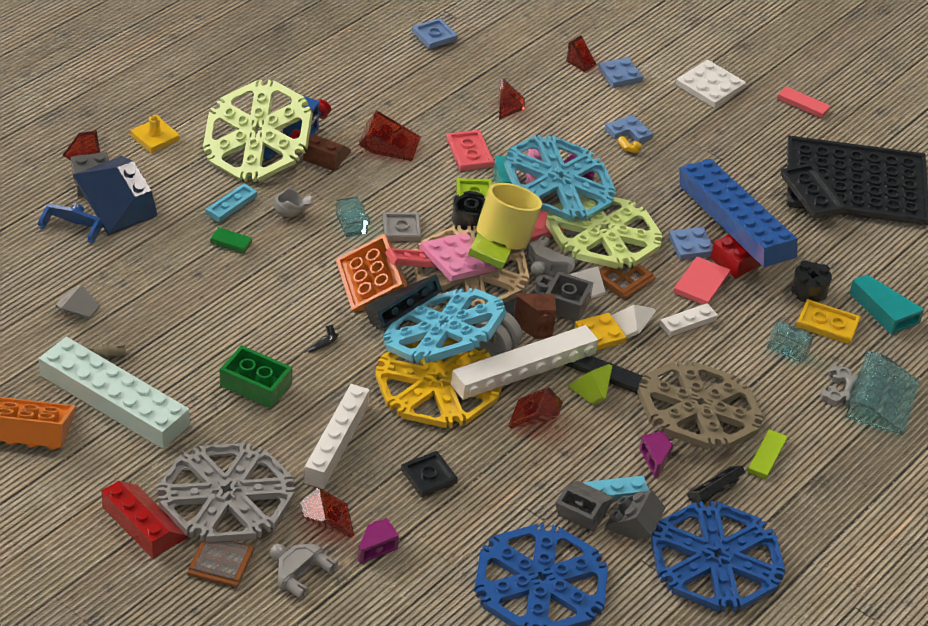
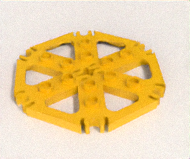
M448 337L442 346H449L459 342ZM422 340L404 346L412 349L417 347ZM475 347L473 350L454 355L444 363L442 359L425 363L423 358L420 360L421 365L395 360L400 356L388 351L380 356L378 366H376L375 377L387 408L390 406V411L397 408V416H401L402 419L447 428V422L448 426L453 428L454 421L463 426L464 420L467 425L497 403L502 389L501 386L474 396L480 398L483 402L470 412H465L462 410L457 398L456 390L451 385L453 370L491 357L489 352L486 353L485 348L478 351V347ZM393 379L412 383L413 385L397 396H392L387 381ZM434 396L441 416L434 418L428 415L417 414L414 412V409Z

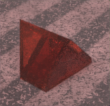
M582 35L569 42L566 62L585 72L597 64Z
M504 78L500 79L499 120L525 109V98Z
M97 130L78 133L62 156L71 161L73 156L100 153Z

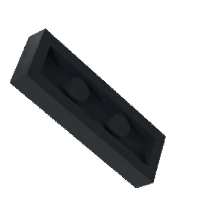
M730 466L686 493L689 501L704 502L709 500L711 494L721 492L727 484L737 482L739 477L745 474L743 466Z

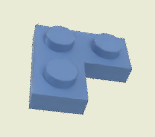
M634 115L605 124V131L614 139L629 135L635 141L643 143L651 140L653 137V133Z

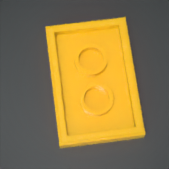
M807 299L796 327L850 345L861 316Z

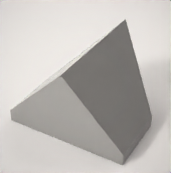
M82 285L66 292L56 303L57 308L89 320L100 308V305Z

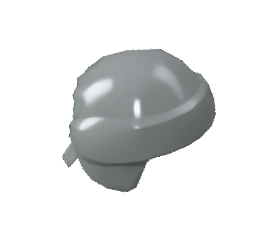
M288 188L275 196L273 206L276 212L283 217H296L308 205H312V196L309 195L303 199L295 190Z

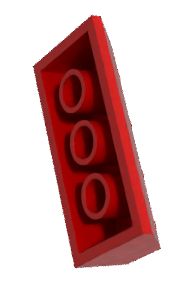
M117 481L101 490L102 508L152 559L188 538V535L186 536L138 485Z

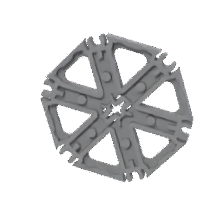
M246 443L198 446V449L196 447L193 448V455H189L185 451L184 457L180 454L158 485L159 507L186 536L189 532L190 538H193L195 534H200V541L203 542L206 539V543L256 539V536L260 538L262 537L261 529H265L270 533L271 527L273 530L275 529L295 498L293 477L265 449L263 453L262 447L252 451V444L246 446ZM215 456H236L226 473L210 459ZM260 465L266 466L277 477L249 479L256 467ZM184 470L192 471L202 482L173 484ZM278 499L281 503L274 514L269 517L251 500ZM204 504L194 520L186 522L175 510V507L179 505ZM228 510L245 527L240 532L219 533L215 529Z

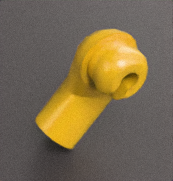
M624 136L619 137L617 140L623 150L636 154L642 148L641 143L635 141L632 145Z

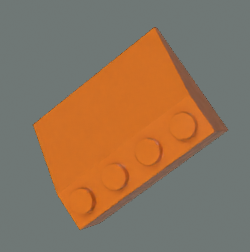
M386 234L336 259L353 312L364 311L367 305L378 298L408 286L401 265H393L385 254L388 248H394Z
M0 397V441H4L9 445L22 443L28 447H37L39 445L53 450L61 448L66 441L76 405Z

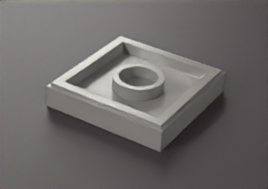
M383 212V231L390 242L421 241L419 212Z

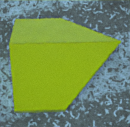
M608 364L592 370L567 386L595 405L606 399L612 365Z

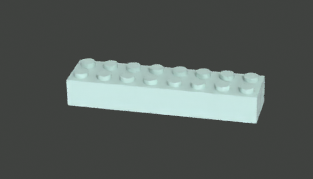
M67 336L39 357L40 376L162 449L190 426L188 407Z

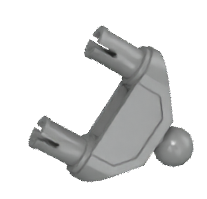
M541 236L537 241L527 245V256L532 264L531 272L536 276L543 273L556 275L558 271L568 274L574 269L575 264L580 261L575 259L576 257L572 258L571 254L564 256L547 248L550 240L548 237L545 238V236Z
M275 544L270 549L271 557L279 561L278 587L282 590H289L300 600L309 591L307 586L297 581L300 576L313 565L320 566L329 574H332L338 566V562L325 555L324 550L315 544L294 545L288 551L284 545Z

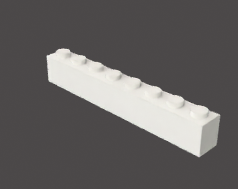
M584 325L455 369L452 372L451 385L463 400L518 380L526 379L544 371L596 354L598 339Z

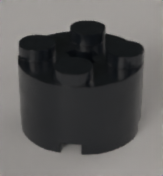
M466 191L463 195L459 196L458 194L454 198L452 222L455 229H457L458 225L461 226L462 230H467V226H471L473 231V226L477 227L485 202L483 194L475 191Z
M807 260L801 261L800 265L795 269L791 292L797 295V299L805 303L807 299L815 302L822 299L825 300L832 280L829 266Z

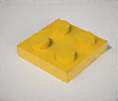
M609 312L575 321V328L586 325L597 337L598 345L596 351L626 343L627 337Z

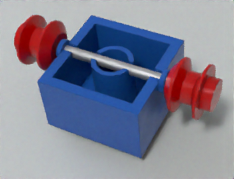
M305 97L309 105L304 108L310 106L313 113L310 137L311 134H315L319 129V118L325 119L331 112V106L325 100H314ZM302 120L283 128V134L292 139L299 138Z

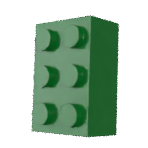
M241 345L220 368V386L272 409L292 385L293 367Z

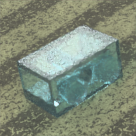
M358 196L336 200V215L345 236L367 234L370 218L369 215L365 214L364 204L360 203Z
M778 321L770 333L767 348L802 363L810 352L813 335Z

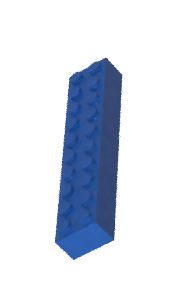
M705 159L694 164L690 163L679 168L680 187L763 267L797 258V238L712 159Z

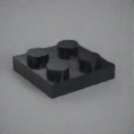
M438 451L401 464V471L421 498L458 482V477Z

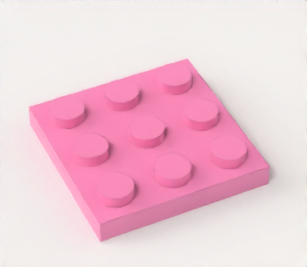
M466 232L421 242L420 249L425 252L424 254L432 260L450 281L493 272L497 269L495 266L468 255L474 240Z

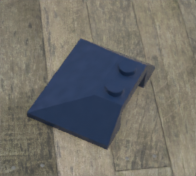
M120 156L73 174L74 180L94 213L101 219L103 228L108 236L157 216L152 190L134 161Z

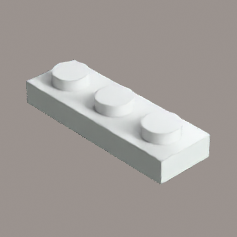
M706 303L660 319L659 325L671 337L717 321L718 314Z

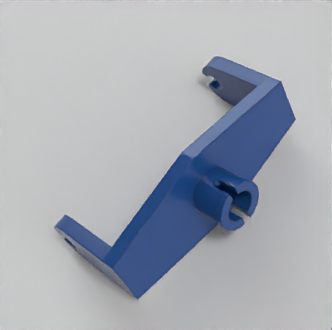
M47 203L38 221L40 229L46 227L52 215L75 224L90 226L92 228L87 239L89 243L95 242L103 225L99 217L83 212L84 207L80 204L77 207L76 203L73 204L72 208Z

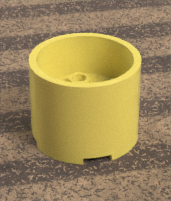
M509 183L492 184L488 189L476 230L487 240L504 244L508 249L526 248L531 240L542 207V201L536 194L521 186Z

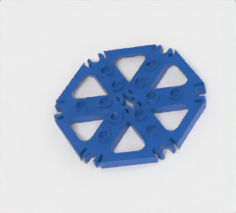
M700 501L698 507L697 502L671 514L657 523L656 531H653L651 535L657 576L658 578L661 577L660 582L670 581L667 589L672 590L671 593L718 612L719 608L722 612H725L726 605H730L733 612H736L738 605L739 611L777 591L781 583L780 580H783L785 567L776 532L773 534L772 528L764 530L766 526L765 521L717 501L716 506L713 501H710L709 507H705L703 501ZM689 518H694L699 522L702 537L674 526ZM721 518H729L744 524L746 527L725 538ZM758 546H766L770 552L772 565L745 555V553ZM666 547L691 557L672 567H666L662 549ZM710 573L715 596L713 598H706L689 591L686 585ZM734 574L759 583L761 589L747 597H741L737 591Z
M538 524L493 536V538L489 539V546L491 547L483 545L479 556L474 590L476 592L475 596H484L480 598V605L483 606V609L508 625L586 626L596 620V614L593 612L601 615L602 610L604 611L608 574L607 563H599L602 559V554L597 549L561 527H558V533H556L555 525H552V530L546 531L544 524L540 525V530H537ZM527 535L533 536L536 540L533 560L510 547L508 541ZM560 540L569 542L583 552L582 556L555 563L556 546ZM488 561L494 562L513 574V576L496 581L487 580L485 575ZM588 577H598L597 593L595 595H588L570 584L571 582ZM529 595L527 612L524 616H517L500 605V603ZM550 598L576 615L559 621L550 620L548 617Z

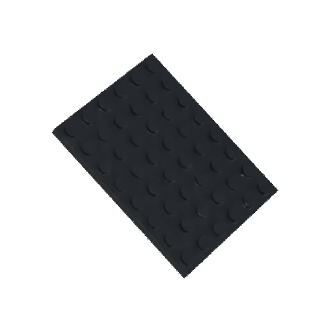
M788 135L787 168L813 163L846 206L845 212L839 214L928 225V183L925 153ZM787 185V207L805 209Z

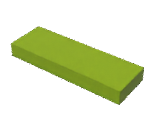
M769 429L747 473L767 480L788 436Z

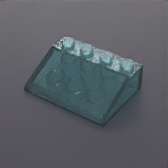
M867 350L848 406L846 418L903 435L920 381L887 356Z

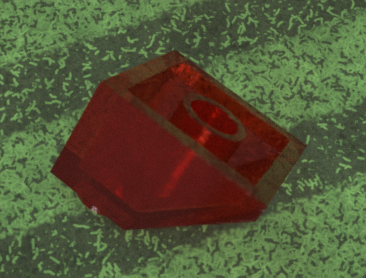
M549 386L519 398L508 426L511 429L555 419L560 414L563 402Z
M319 487L301 500L302 515L306 520L350 538L355 536L347 503Z

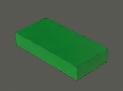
M218 227L211 236L210 243L244 254L252 243V237Z

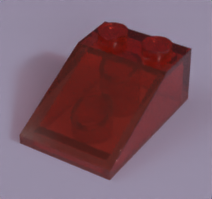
M376 110L367 121L358 145L373 154L412 161L421 136Z

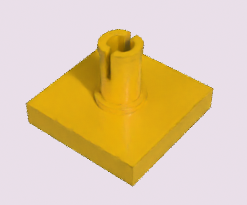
M158 115L150 116L149 122L130 130V136L151 154L180 141V134Z

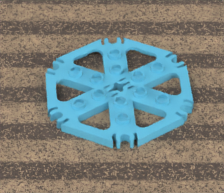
M534 135L511 147L504 161V166L512 184L530 190L540 199L556 191L563 210L542 203L541 210L568 221H574L576 216L580 221H583V219L586 221L611 206L616 193V189L603 161L599 163L600 158L593 159L594 153H589L590 150L553 135L551 137L547 135L545 139L541 135H538V137ZM534 148L539 151L543 161L525 155L523 152ZM558 149L574 154L577 157L564 164ZM519 170L535 176L537 179L528 184H520L515 171ZM591 171L598 174L602 184L582 176ZM578 194L596 200L598 205L587 210L583 207Z
M462 288L442 293L393 322L383 334L384 343L387 351L411 362L415 360L416 363L423 358L425 363H428L429 361L434 362L475 349V347H479L480 341L487 342V338L491 339L506 316L505 306L502 299L478 289L473 291L470 288L467 292H464ZM477 298L487 302L486 304H478L474 308L468 309L470 304ZM450 300L442 312L427 307ZM404 320L413 321L418 324L411 327L406 326L401 328L400 330H397L401 322H403ZM489 320L487 325L482 328L472 326L473 324ZM448 337L459 342L442 347ZM422 340L415 348L410 349L404 346Z

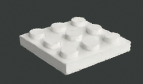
M706 60L677 78L675 85L715 108L744 89L746 82L714 64L712 61Z

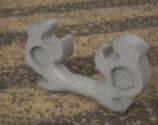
M833 365L828 376H833L832 382L837 384L845 382L846 386L843 392H838V389L834 386H829L828 391L822 388L820 399L832 406H837L845 401L844 405L847 406L851 400L852 389L857 384L858 375L852 377L849 368Z

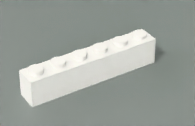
M350 384L305 465V484L321 489L325 488L369 406L370 389Z

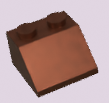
M311 134L308 148H304L306 153L303 154V160L335 172L351 153V149L334 141Z
M516 293L514 318L521 329L533 338L552 337L556 316L555 294Z

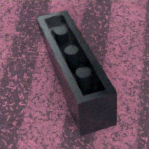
M434 274L382 296L367 305L365 310L370 323L384 329L416 307L441 293L442 288L438 277Z

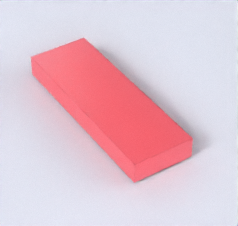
M787 86L777 97L778 100L819 118H823L830 110V105Z
M388 248L385 253L393 265L437 268L422 250Z

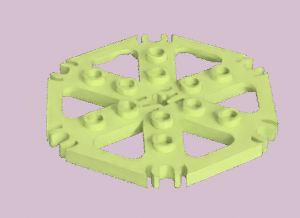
M256 80L221 97V101H217L220 108H211L214 114L209 112L203 143L204 152L206 155L211 153L207 158L212 165L241 182L242 178L247 182L249 176H252L254 182L257 179L260 182L296 164V161L300 160L296 154L298 152L305 154L304 148H308L313 116L310 106L304 108L309 105L305 97L274 80L273 84L271 80H268V84L263 86L262 80H259V82ZM248 92H253L254 98L251 115L233 106L232 101ZM275 92H280L292 99L291 104L271 113L273 94ZM217 120H221L237 129L218 140L212 138L214 125ZM302 120L299 138L292 139L279 132V130ZM260 127L261 130L256 135L255 131ZM265 146L283 155L281 160L267 167H262ZM245 147L243 163L240 167H233L222 160V158Z
M578 194L583 207L587 210L598 205L596 200ZM614 197L612 205H620L621 208L606 216L604 211H601L586 221L585 219L580 221L577 216L574 221H568L548 213L546 219L547 228L561 250L564 248V253L571 251L572 258L576 257L575 259L616 269L618 267L623 269L624 264H627L629 268H631L632 264L635 267L658 252L662 240V233L646 209L643 211V207L635 208V202L632 203L630 200ZM561 202L554 205L559 210H563ZM643 219L650 230L645 231L644 229L628 227V225L636 220ZM560 228L580 232V234L573 238H567ZM602 243L609 256L593 253L589 250ZM624 243L645 248L637 253H632Z

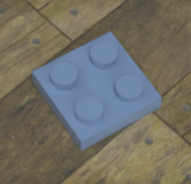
M441 18L412 26V32L428 49L457 41L458 35Z
M629 57L602 62L598 65V69L612 88L639 83L643 80L642 74Z
M704 227L669 231L668 237L679 260L711 257L713 245Z

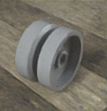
M506 312L505 318L491 339L487 338V342L480 341L478 350L481 351L485 348L486 353L489 352L490 356L493 357L513 349L522 339L521 327L516 319ZM489 320L477 323L474 327L482 328L487 325Z

